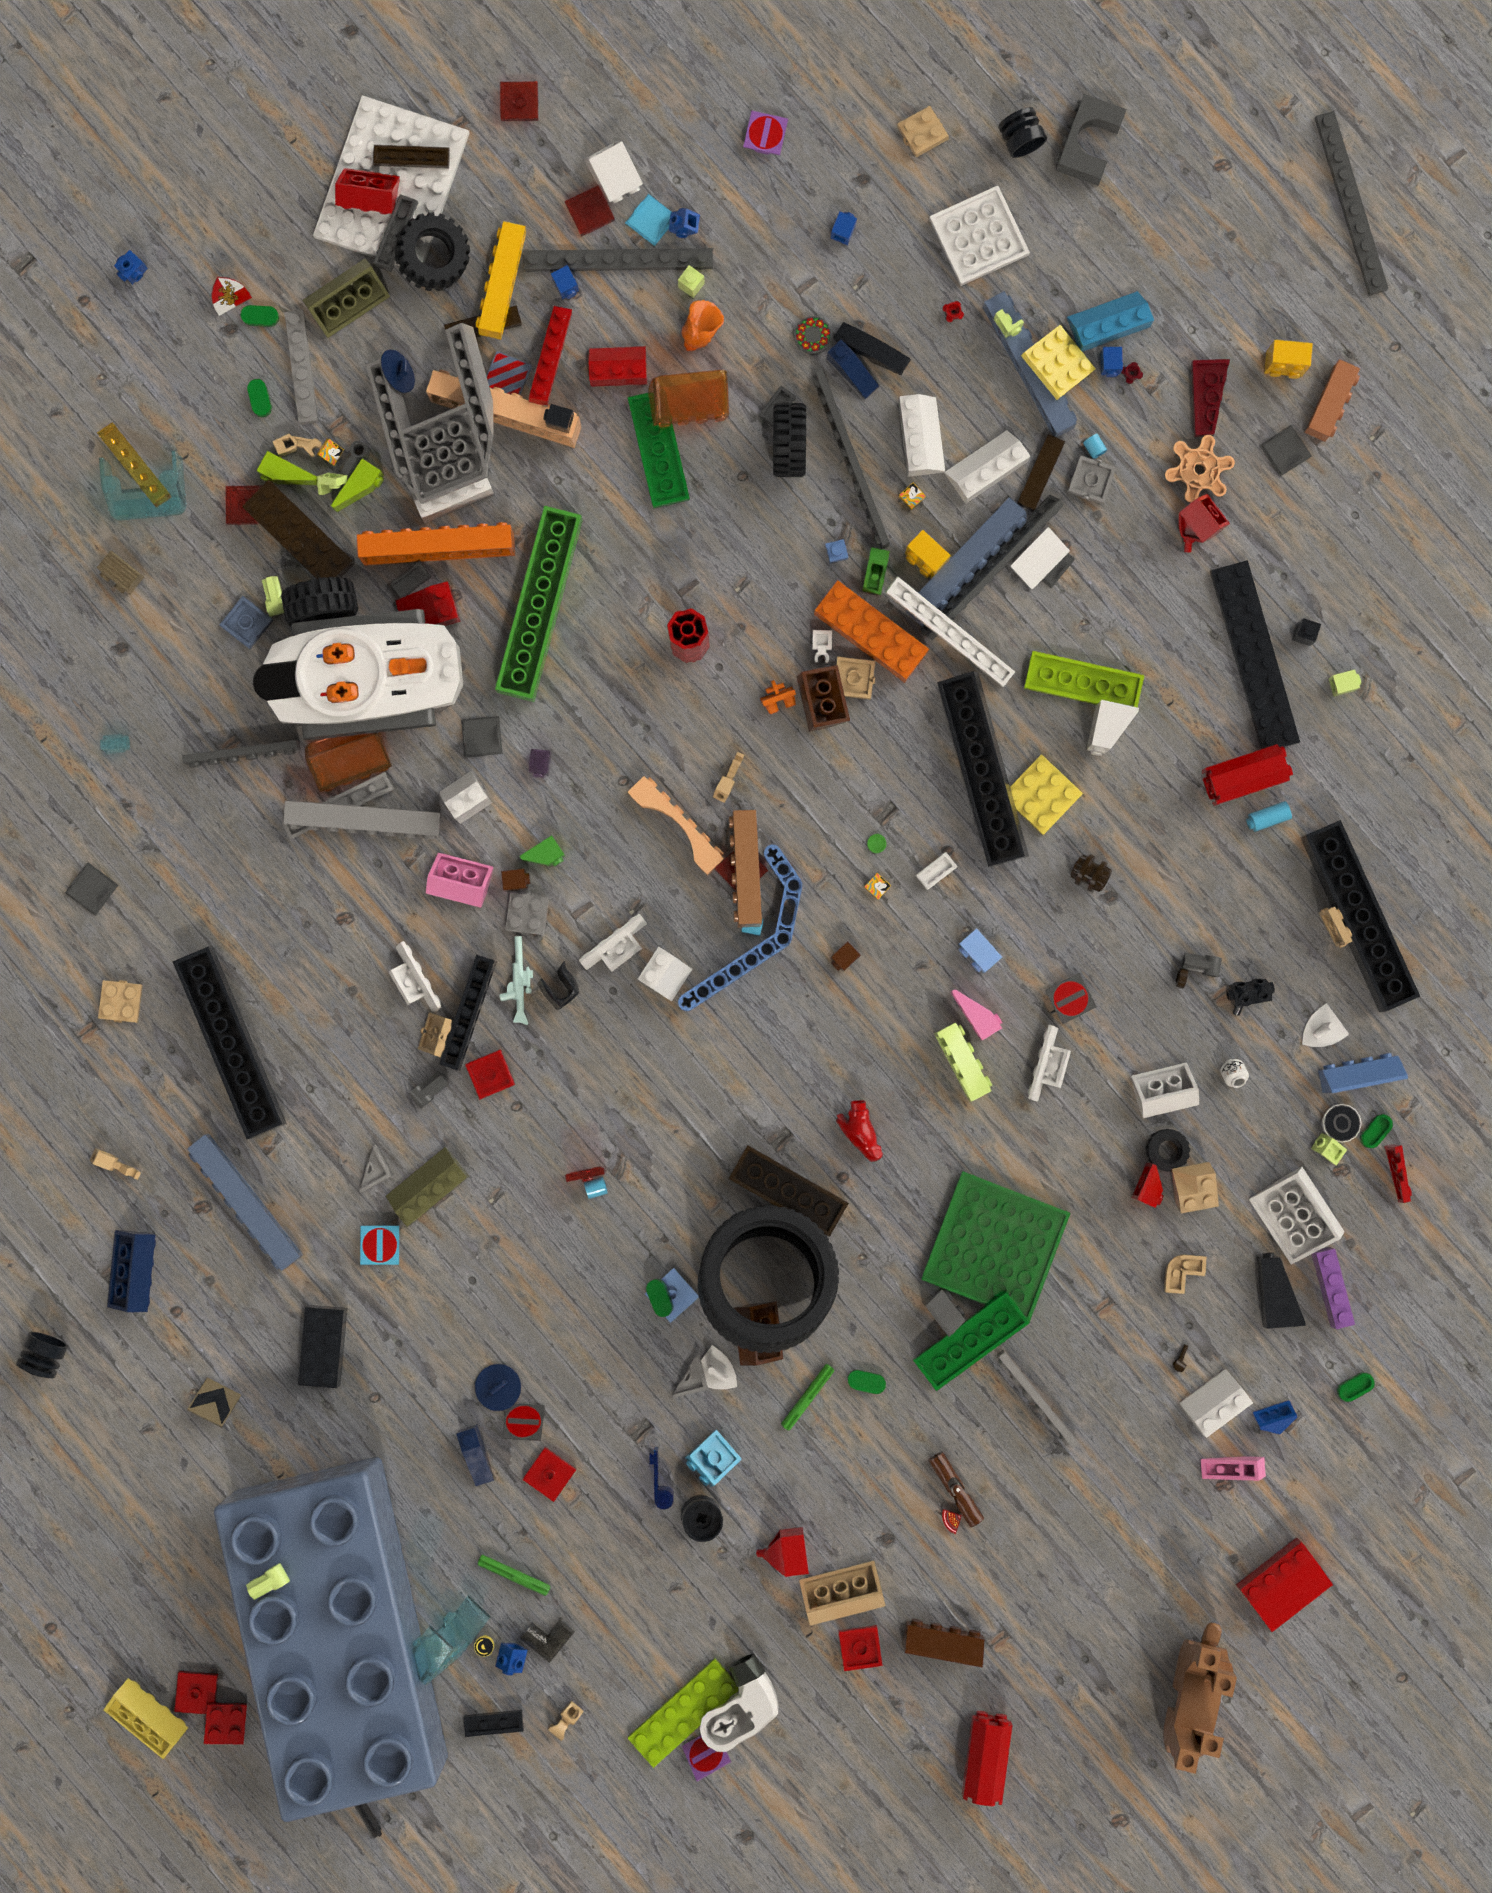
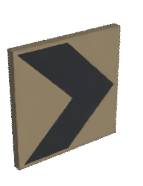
M207 1377L187 1410L222 1428L239 1401L241 1394Z

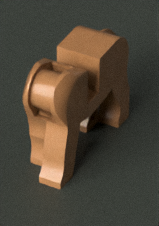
M1209 1623L1206 1626L1201 1642L1189 1639L1184 1640L1179 1652L1172 1686L1179 1692L1175 1708L1168 1706L1164 1722V1745L1166 1751L1171 1753L1174 1758L1175 1768L1196 1774L1199 1757L1208 1755L1220 1758L1224 1738L1214 1736L1213 1733L1221 1695L1233 1697L1237 1679L1233 1672L1232 1664L1229 1661L1227 1650L1216 1647L1222 1633L1221 1626L1216 1623Z

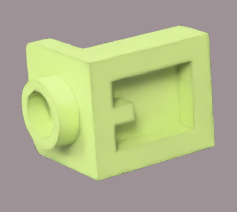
M1003 309L994 316V321L1005 338L1010 335L1014 337L1022 331L1021 328L1024 324L1022 319L1012 325L1013 322L1008 313L1005 314Z
M326 473L317 476L318 494L325 495L331 493L335 488H340V485L347 482V475Z
M1323 1133L1320 1134L1311 1147L1313 1151L1321 1154L1336 1166L1347 1151L1335 1139Z

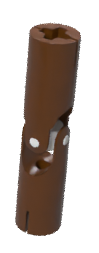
M943 1451L932 1456L928 1460L947 1492L954 1497L956 1506L969 1527H974L982 1522L984 1516L972 1497L964 1491L965 1488ZM951 1478H955L958 1483L952 1484L949 1489L948 1481Z

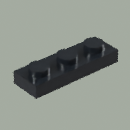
M522 1710L464 1715L463 1717L465 1737L524 1731Z

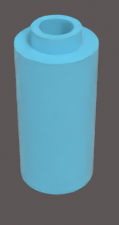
M1284 801L1248 814L1246 822L1249 829H1253L1256 832L1292 819V813L1288 803Z

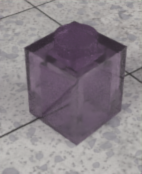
M531 749L528 772L533 774V777L544 778V775L549 776L551 751Z

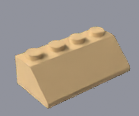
M874 1561L799 1580L810 1626L886 1606Z

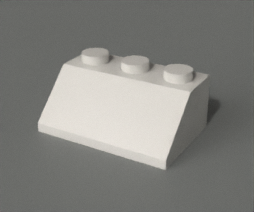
M1187 1063L1131 1076L1137 1104L1143 1118L1199 1105V1089Z
M1224 1369L1179 1402V1404L1201 1434L1207 1438L1253 1404V1402L1231 1374Z

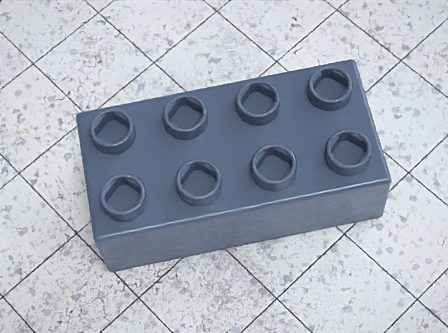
M379 1457L369 1458L234 1491L214 1508V1516L281 1819L284 1822H290L434 1787L446 1763L448 1752L382 1460ZM281 1563L290 1582L277 1590L269 1591L255 1600L250 1597L246 1584L265 1574L264 1572L271 1567Z

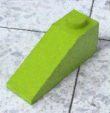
M267 451L257 469L261 476L260 479L265 482L270 480L275 484L317 485V476Z
M361 459L331 504V507L334 511L339 512L370 494L376 487L379 488L384 481V474L369 462Z

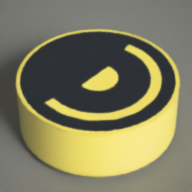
M486 1635L480 1636L474 1644L475 1652L482 1657L490 1655L494 1649L493 1639Z

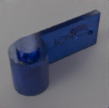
M655 1447L654 1454L649 1453V1465L654 1464V1501L658 1508L665 1510L672 1506L675 1495L670 1487L659 1486V1447Z

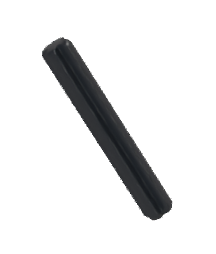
M367 1803L354 1806L373 1838L380 1837L382 1835L381 1827Z

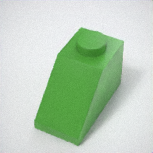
M871 547L862 591L881 595L890 551Z
M552 835L520 855L523 861L549 867L551 865L556 867L561 864L565 857V854Z

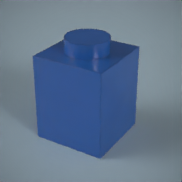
M839 211L831 231V239L848 245L856 227L857 218L852 213Z
M568 265L551 273L552 280L562 300L565 298L570 299L579 292L578 284Z
M1103 347L1100 353L1101 375L1117 377L1123 370L1122 347Z

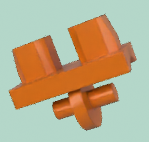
M774 680L770 681L772 687L765 689L769 695L760 698L762 705L765 706L769 714L779 711L776 702L783 700L786 708L796 705L794 697L796 693L793 687L785 688L784 683L776 685Z

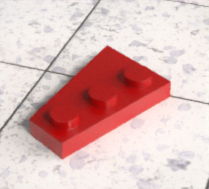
M1395 1144L1386 1145L1384 1148L1398 1202H1411L1410 1196H1412V1192L1408 1185L1402 1145Z

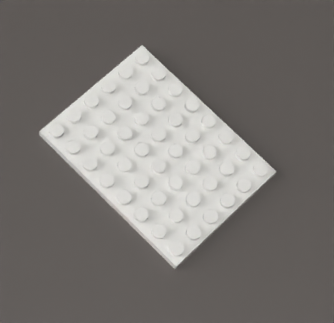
M362 95L313 234L314 238L373 258L377 254L392 214L384 215L376 211L364 212L356 208L344 209L341 206H335V183L344 168L400 176L397 200L400 194L418 200L413 216L414 219L422 213L424 216L428 212H434L435 216H438L439 213L442 214L470 134L469 130ZM374 145L449 147L450 166L449 168L374 166ZM433 236L421 237L416 242L415 252L423 264L429 252Z

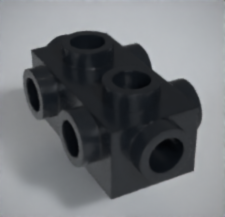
M1260 978L1249 982H1234L1226 990V996L1228 1001H1231L1235 1007L1233 1014L1240 1016L1243 1006L1272 1001V993L1275 992L1273 982Z

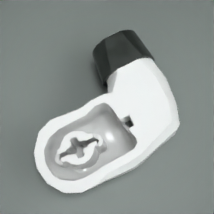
M754 1653L741 1657L729 1666L736 1687H739V1692L732 1695L724 1704L707 1712L702 1718L700 1726L702 1739L708 1747L717 1752H727L737 1744L756 1735L778 1714V1700L774 1687Z

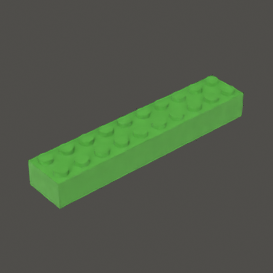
M544 506L495 688L497 693L535 702L583 522L582 516L579 514Z

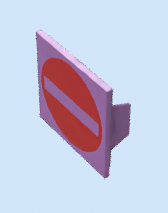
M751 111L743 147L767 155L770 153L780 155L788 119Z
M701 1735L682 1746L696 1781L731 1763L727 1752H717L708 1747Z

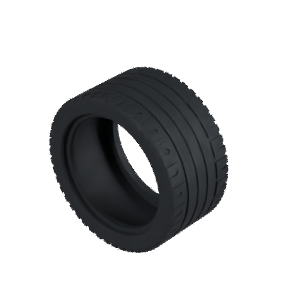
M764 1205L763 1207L748 1208L746 1211L742 1210L737 1215L734 1214L730 1219L724 1221L723 1225H720L711 1236V1239H709L698 1273V1296L708 1322L712 1324V1327L718 1331L720 1336L725 1337L724 1339L732 1342L733 1345L759 1353L787 1350L808 1339L818 1329L830 1311L838 1291V1260L827 1235H824V1231L821 1228L819 1229L818 1225L812 1222L810 1218L803 1216L804 1214L797 1213L793 1209L789 1210L787 1207L775 1205L772 1207ZM759 1236L780 1238L794 1245L805 1256L812 1270L814 1291L810 1305L800 1315L779 1324H762L743 1317L730 1305L721 1286L720 1267L731 1249L747 1239Z

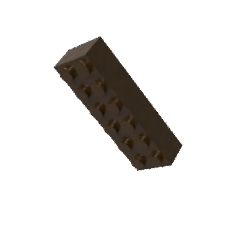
M270 480L242 506L251 517L316 579L342 577L355 564L343 550Z
M750 1145L746 1146L728 1178L775 1206L787 1207L789 1210L793 1209L797 1213L804 1214L803 1216H807L812 1222H815L818 1225L817 1227L821 1228L824 1234L829 1237L849 1204L844 1199Z

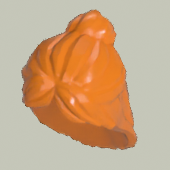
M698 300L690 304L689 315L681 332L684 338V347L687 351H695L698 348L707 346L717 330L723 325L724 316L714 303Z

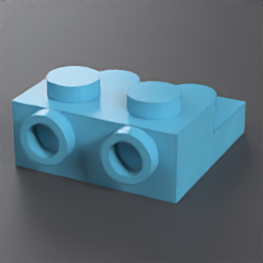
M714 1430L685 1457L688 1460L686 1462L687 1466L692 1471L696 1470L701 1475L699 1480L705 1486L709 1485L710 1487L715 1486L742 1460L717 1430Z

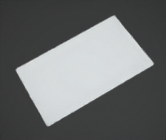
M1048 527L1020 555L1011 567L1033 589L1070 550Z

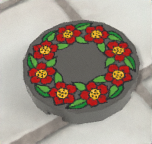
M809 316L802 319L794 331V341L797 347L808 355H817L824 352L831 342L829 324L817 316Z

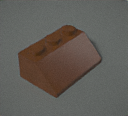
M838 665L803 671L796 676L809 732L830 728L850 721Z
M777 1301L734 1307L739 1314L751 1321L762 1324H779ZM738 1346L740 1366H757L783 1359V1350L780 1352L759 1353L757 1351H748L749 1349H742Z

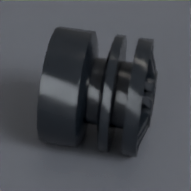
M1033 107L1024 108L1012 113L1003 119L998 126L999 131L1002 133V138L1008 140L1006 146L1012 158L1028 155L1047 141L1043 127L1038 125L1039 118L1036 116V111Z
M29 1332L24 1346L30 1351H21L20 1356L22 1358H18L16 1365L32 1375L51 1379L55 1378L57 1374L55 1369H59L60 1364L54 1359H63L68 1345L50 1335Z
M696 1495L684 1503L681 1509V1521L684 1531L689 1538L697 1542H707L719 1535L723 1527V1516L719 1505L713 1498L707 1495ZM699 1513L704 1515V1520L698 1518Z

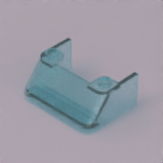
M175 450L171 451L173 470H165L159 475V486L123 490L120 480L112 476L111 465L103 457L99 458L101 487L111 516L116 520H131L182 514L186 510L183 458Z
M469 1595L454 1613L450 1611L443 1618L444 1624L438 1630L429 1626L425 1633L412 1643L414 1646L412 1652L419 1680L425 1686L467 1650L491 1618Z

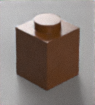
M525 869L501 871L503 891L505 892L528 889V884H531L530 874L526 873Z
M847 941L831 957L833 960L831 964L837 971L841 969L844 972L861 955Z

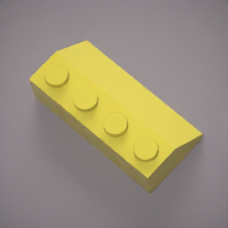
M129 1678L104 1708L107 1714L162 1759L167 1756L188 1729L182 1719L176 1718L166 1706L159 1704L153 1695L146 1693L137 1682L131 1681Z

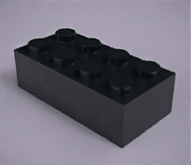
M308 1305L305 1307L298 1385L338 1388L341 1385L348 1308Z

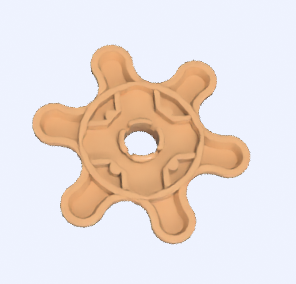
M1205 435L1201 439L1200 446L1196 449L1189 448L1183 441H1178L1173 446V451L1180 457V464L1175 468H1169L1165 473V478L1169 482L1180 480L1186 484L1187 489L1184 497L1189 503L1198 498L1200 491L1203 489L1211 490L1217 497L1223 496L1227 490L1225 484L1220 481L1219 476L1222 471L1232 469L1235 461L1231 456L1217 457L1213 453L1215 439L1211 435ZM1196 465L1203 466L1204 473L1198 475L1194 467Z

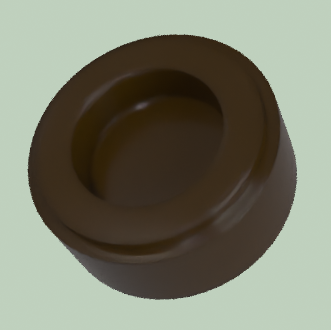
M1179 969L1176 977V987L1184 989L1188 970Z

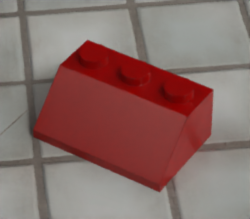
M344 168L335 183V206H341L344 209L356 208L364 212L376 211L384 215L392 214L397 201L400 176Z
M646 346L589 348V381L591 387L647 385Z

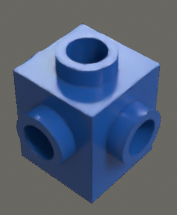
M680 208L678 211L671 212L669 231L676 234L679 238H687L689 235L698 233L700 214L687 208Z
M131 250L125 255L120 256L114 265L118 270L116 273L118 277L124 282L128 280L132 285L141 280L143 274L148 269Z
M501 1643L495 1666L501 1669L505 1675L512 1676L514 1673H522L528 1650L516 1643Z

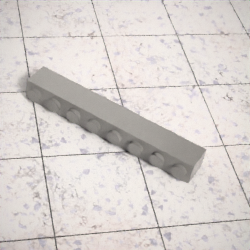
M286 800L283 824H288V828L300 829V825L308 826V830H319V827H327V831L338 832L339 828L346 829L347 833H358V830H366V834L377 835V831L385 832L386 836H396L397 833H404V837L416 838V834L424 835L423 838L435 839V836L440 835L441 812Z

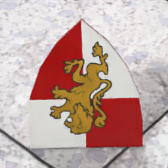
M217 277L211 293L213 306L219 316L252 298L243 284L226 277Z

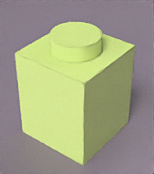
M690 265L678 279V288L693 299L705 284L704 275Z
M1355 670L1336 674L1328 678L1333 697L1356 691L1361 685V678L1359 674H1356Z

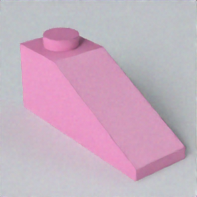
M955 989L950 992L980 1041L1002 1029L1000 1026L1002 1021L997 1014H993L990 1010Z
M1243 1456L1201 1459L1202 1479L1259 1481L1266 1477L1264 1457Z

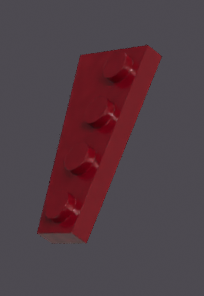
M1230 359L1192 360L1194 437L1214 436Z

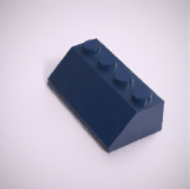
M115 1230L108 1308L124 1312H148L150 1287L152 1285L151 1274L154 1265L153 1255L156 1246L155 1234Z

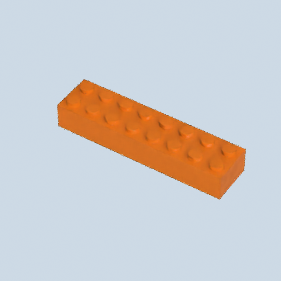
M506 522L496 523V526H488V524L482 523L477 524V527H469V525H458V528L440 526L434 530H431L429 527H422L418 531H412L409 528L400 529V532H393L392 530H382L381 533L363 531L362 534H357L358 558L365 566L515 556V539L511 525H507Z

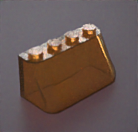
M726 370L657 376L652 379L648 387L654 426L668 427L675 423L687 425L689 422L695 421L700 424L714 419L716 422L726 420L729 416L728 376Z
M381 732L319 739L305 747V760L319 792L331 791L336 786L348 785L353 780L365 779L375 772H385L389 767H392Z

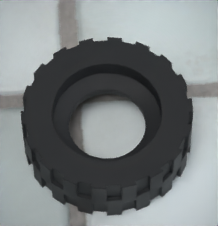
M1172 1129L1158 1130L1156 1133H1153L1151 1138L1148 1139L1145 1148L1148 1161L1156 1165L1157 1169L1166 1172H1172V1169L1182 1167L1190 1157L1189 1142L1186 1140V1137L1179 1131ZM1172 1141L1177 1146V1154L1173 1159L1165 1160L1159 1155L1158 1149L1162 1142Z

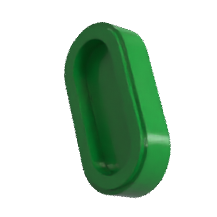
M248 305L241 310V319L249 326L272 327L279 322V313L271 306Z
M253 379L247 386L252 410L258 417H267L272 411L267 386L262 380Z
M1385 1114L1375 1116L1361 1133V1144L1366 1148H1376L1393 1127L1392 1119Z
M661 1279L651 1280L646 1286V1292L653 1310L659 1317H666L672 1313L674 1308L667 1286Z
M853 1370L848 1375V1384L855 1390L880 1394L886 1388V1381L880 1374Z
M1366 1372L1358 1373L1342 1382L1337 1388V1394L1343 1401L1351 1402L1374 1388V1378Z

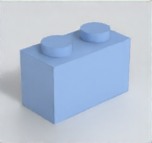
M975 929L958 944L960 947L958 949L965 958L969 957L973 961L971 965L977 972L982 971L985 973L1002 958L978 929Z

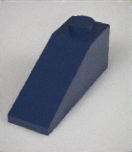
M842 340L827 352V360L864 399H867L879 387L855 353Z
M478 1425L459 1430L456 1433L457 1439L475 1486L494 1481Z

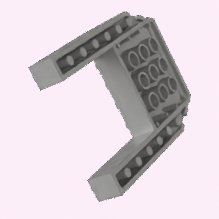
M463 323L445 330L465 404L411 426L403 394L395 390L386 380L381 368V358L366 365L395 474L406 483L407 488L416 495L421 504L488 477L494 435L493 399L474 329Z

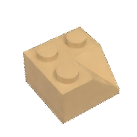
M1210 1162L1172 1169L1175 1203L1180 1213L1219 1206L1216 1173Z

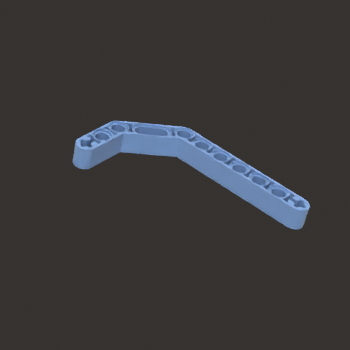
M769 845L764 850L766 862L784 887L775 934L684 993L678 1000L679 1007L682 1010H693L790 945L802 882L778 846ZM769 850H776V858L778 860L782 858L783 860L773 866L775 860L772 856L768 857ZM780 865L787 866L788 873L785 875L779 874L777 871ZM796 881L799 884V888L796 891L790 890L788 887L789 882ZM791 899L795 902L793 920L790 925H784L781 921L784 903L786 900ZM780 934H786L788 942L781 944L778 942L777 937ZM765 944L772 946L773 951L769 955L764 954L761 950ZM748 955L756 957L757 961L754 965L746 963L745 959ZM734 965L739 966L741 969L740 974L737 976H733L729 972L730 968ZM717 976H722L725 980L724 984L720 987L714 985V978ZM700 987H706L709 990L706 997L698 995ZM694 992L695 996H696L700 1001H699L698 1003H696V1001H695V999H694V1000L691 1001V1003H690V1004H691V1007H689V1008H688L687 1006H684V1007H683V1006H682V1004L684 1003L683 999H684L685 997H686L687 999L692 998L693 996L691 995V993Z

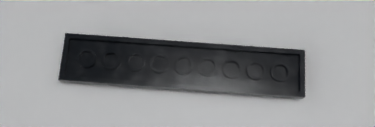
M1248 560L1211 570V578L1261 749L1276 744L1279 747H1287L1300 743Z

